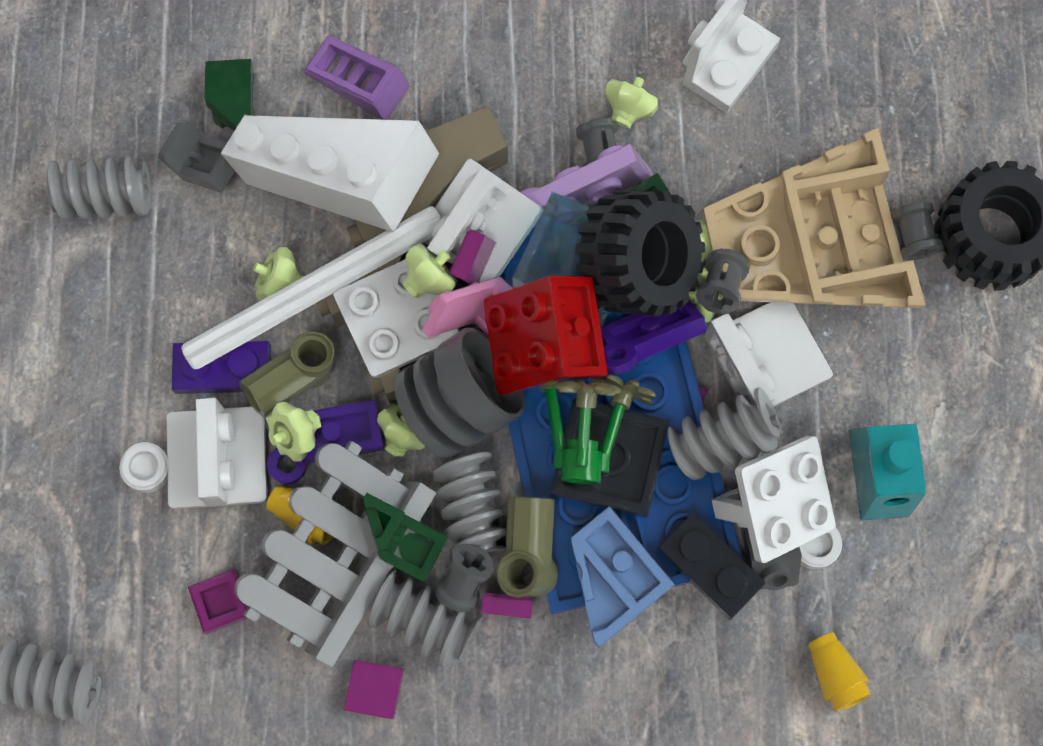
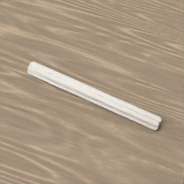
M433 206L425 208L400 222L394 232L384 231L184 343L181 347L184 357L193 369H199L333 294L336 290L349 285L406 253L414 245L422 244L432 238L436 224L442 219Z

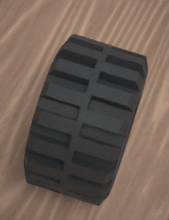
M1009 160L1001 168L997 161L986 163L982 170L976 167L964 179H961L941 205L937 213L940 217L935 222L934 231L936 234L941 235L939 239L942 240L944 245L942 251L947 253L946 258L943 260L944 264L948 269L955 265L960 270L956 277L963 282L971 277L975 279L974 287L984 290L992 283L994 291L1005 290L1010 284L1013 288L1023 285L1029 278L1032 279L1043 269V179L1041 180L1035 176L1036 168L1027 165L1021 170L1018 169L1017 161ZM980 209H996L1009 215L1018 226L1021 238L1020 244H1004L992 238L983 228L980 220Z
M669 191L613 192L612 195H604L599 198L598 206H591L586 212L588 221L581 222L578 230L581 240L580 243L575 245V254H579L580 262L576 264L578 275L593 277L597 306L605 307L606 311L613 313L661 316L662 314L669 315L676 312L677 306H684L689 301V292L696 291L699 284L697 280L698 274L703 273L704 263L701 262L702 253L705 252V242H701L700 234L703 230L700 222L694 221L695 211L691 205H684L682 197L671 195Z

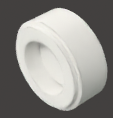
M142 442L131 446L125 451L121 458L119 469L123 481L128 486L138 492L151 493L161 489L168 482L167 453L159 446L149 442Z
M836 527L799 546L802 554L801 565L809 569H822L836 561L842 550V538Z

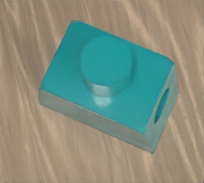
M916 423L850 429L849 437L860 521L909 517L926 494L924 469Z

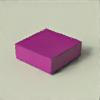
M472 229L467 231L450 269V274L470 284L479 282L496 242Z
M236 569L188 586L202 631L206 635L248 619L243 615L248 605L241 602L236 597L234 591L235 583L240 577Z
M485 593L482 596L481 613L531 619L533 601L527 597Z
M354 660L344 711L394 720L404 669Z

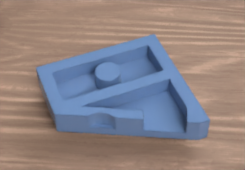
M610 506L570 539L593 642L598 648L675 585Z

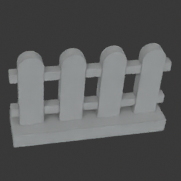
M349 441L345 448L338 444L328 443L322 445L317 450L315 455L316 465L322 472L328 475L319 491L312 487L300 486L291 492L289 507L293 513L302 519L292 535L286 531L275 529L269 531L264 536L262 550L268 558L275 561L265 579L256 574L247 573L238 578L234 587L236 597L248 605L243 613L244 616L256 622L259 616L263 614L292 631L287 639L288 642L300 648L304 640L309 641L304 651L332 668L393 567L379 559L366 511L359 517L332 500L339 485L342 483L362 497L367 492L405 512V515L419 522L436 495L435 491L421 482L406 481L403 486L399 482L404 474L395 468H390L386 475L358 457L362 447L353 441ZM314 526L344 544L335 561L305 543ZM358 552L362 556L353 571H350L348 567ZM288 570L318 587L308 605L278 587ZM330 597H335L336 599L327 614H322L321 612Z

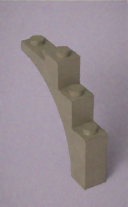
M490 106L426 130L439 155L400 222L427 207L433 206L435 208L468 159L474 160L490 172L508 164V145ZM354 219L355 225L347 227L355 248L386 231L385 229ZM408 251L358 280L405 260ZM333 294L317 302L322 317L332 314L337 327L346 324ZM351 335V338H352V340H353V342H354V345H355V347H356V350H357V352H359L358 347H357V345H356V343H355V341H354V339H353V337H352V335ZM367 367L364 368L375 395L385 392L389 404L397 402L394 386L399 368L378 378H372Z

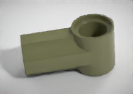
M310 331L300 334L293 341L289 349L239 382L240 388L254 410L263 418H266L268 413L273 411L277 403H288L308 388L321 386L329 379L334 361V346L331 340L322 333ZM314 353L319 355L324 362L319 366L309 367L304 365L299 358L304 354Z
M509 497L506 556L502 558L498 565L497 579L501 589L510 596H545L553 590L557 583L558 570L552 559L554 499ZM528 562L531 564L534 573L533 580L529 586L525 585L522 578L523 568Z

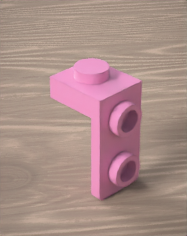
M497 277L481 283L474 282L467 287L451 292L444 291L431 303L428 309L430 316L422 331L430 338L475 323L488 335L485 322L484 299L513 288L501 277Z

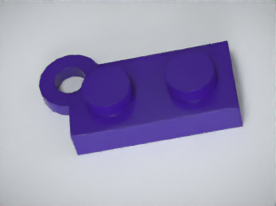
M688 301L684 306H677L676 312L669 315L631 314L601 327L608 374L625 373L643 359L670 347L683 344L687 340L707 332L704 316Z
M247 341L199 369H193L182 353L181 347L184 343H173L171 390L175 394L243 392L239 382L271 361V344L269 341Z
M376 400L314 410L319 416L321 427L315 432V448L308 452L302 461H296V467L290 473L279 471L278 463L287 455H280L278 449L275 448L267 459V469L276 482L293 484L304 476L307 470V463H316V452L324 444H338L345 448L349 441H353L362 447L358 455L385 450L382 431L377 422L379 413Z

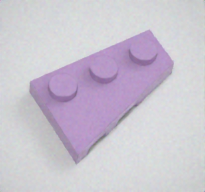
M631 144L624 147L617 145L602 151L597 157L598 160L582 168L575 166L565 169L557 174L555 181L541 188L532 187L525 189L520 193L543 208L542 215L534 225V227L573 217L580 212L581 204L586 202L598 203V199L604 195H612L613 192L622 191V189L639 184L654 174Z

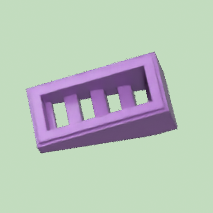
M330 35L326 37L304 69L305 74L383 120L389 118L409 87L406 78L399 68ZM338 54L341 55L342 59L331 74L328 73L327 70ZM356 64L357 66L346 81L343 80L352 66ZM370 73L373 74L365 87L361 89L360 87Z

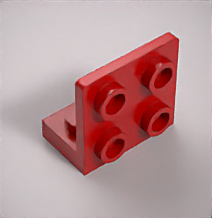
M547 276L484 299L485 322L488 330L496 391L499 395H508L559 380L596 379L608 375L593 277Z

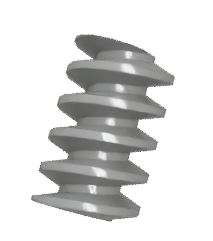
M125 157L123 170L118 171L113 158H106L104 171L99 172L95 160L87 159L85 172L80 173L76 161L68 160L66 173L61 174L57 161H49L47 169V196L51 208L62 219H72L76 213L82 219L91 218L94 212L101 218L110 217L113 210L119 217L129 216L132 207L138 216L147 215L152 204V181L148 162L144 160L142 169L137 170L132 157Z
M758 387L754 390L755 405L751 406L745 396L741 394L735 399L737 412L735 413L732 412L725 402H721L717 406L719 416L717 420L714 419L708 410L704 409L699 413L700 427H697L692 418L688 416L682 419V434L673 426H668V438L673 456L678 467L686 476L692 480H700L706 475L707 471L710 473L720 472L724 468V463L728 466H736L742 461V456L746 459L756 458L760 454V448L764 452L775 451L781 437V426L777 413L762 388Z
M489 452L473 453L454 458L433 472L434 481L446 484L437 491L438 500L451 503L441 510L442 519L455 522L445 530V534L448 539L460 541L449 549L450 554L456 546L462 544L480 547L491 557L506 553V547L497 546L496 541L507 534V528L495 527L492 524V521L504 515V510L488 506V502L498 497L500 492L498 489L484 488V483L494 478L496 474L494 470L480 469L479 465L492 457Z
M395 568L389 574L374 599L368 625L377 628L388 619L386 627L387 636L394 638L405 629L403 645L410 649L422 639L421 655L425 658L430 657L440 649L438 665L445 669L454 660H460L480 626L483 617L479 615L468 625L465 624L466 612L454 611L450 615L447 613V607L441 604L439 600L434 605L429 603L432 589L430 586L427 585L415 595L412 593L414 577L409 576L401 584H396L397 568Z
M9 639L5 643L2 651H0V704L9 705L14 702L17 708L29 710L34 706L36 712L42 715H48L54 711L57 719L67 720L73 716L75 722L81 725H85L90 720L97 707L102 690V677L94 675L95 662L93 659L87 658L81 669L77 671L75 670L76 659L73 654L68 653L61 665L57 666L56 650L49 648L44 653L41 661L36 660L37 645L29 643L22 655L19 656L17 655L18 640Z

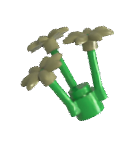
M614 374L593 379V382L589 384L581 380H564L540 385V389L546 393L555 451L553 468L561 469L560 480L570 483L600 484L601 472L609 473L610 455L624 410L630 408L633 399L651 405V399H654L656 396L655 392L649 388L639 387L637 380H628L624 383L622 379ZM558 389L559 392L577 393L576 407H580L578 439L568 440V449H565L556 392ZM597 394L612 396L611 405L614 406L600 451H598V442L589 440L592 408H596Z

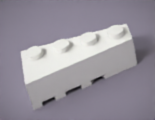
M244 115L220 154L247 185L394 232L436 161L439 152L419 121Z

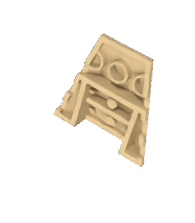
M878 128L863 134L862 138L845 146L841 144L824 152L823 156L802 166L798 164L791 167L772 180L763 184L759 182L703 208L712 251L721 248L731 249L741 253L749 261V273L741 281L739 287L741 301L924 308L926 306L914 260L903 262L883 187V183L890 170ZM725 263L723 271L727 272L728 263Z

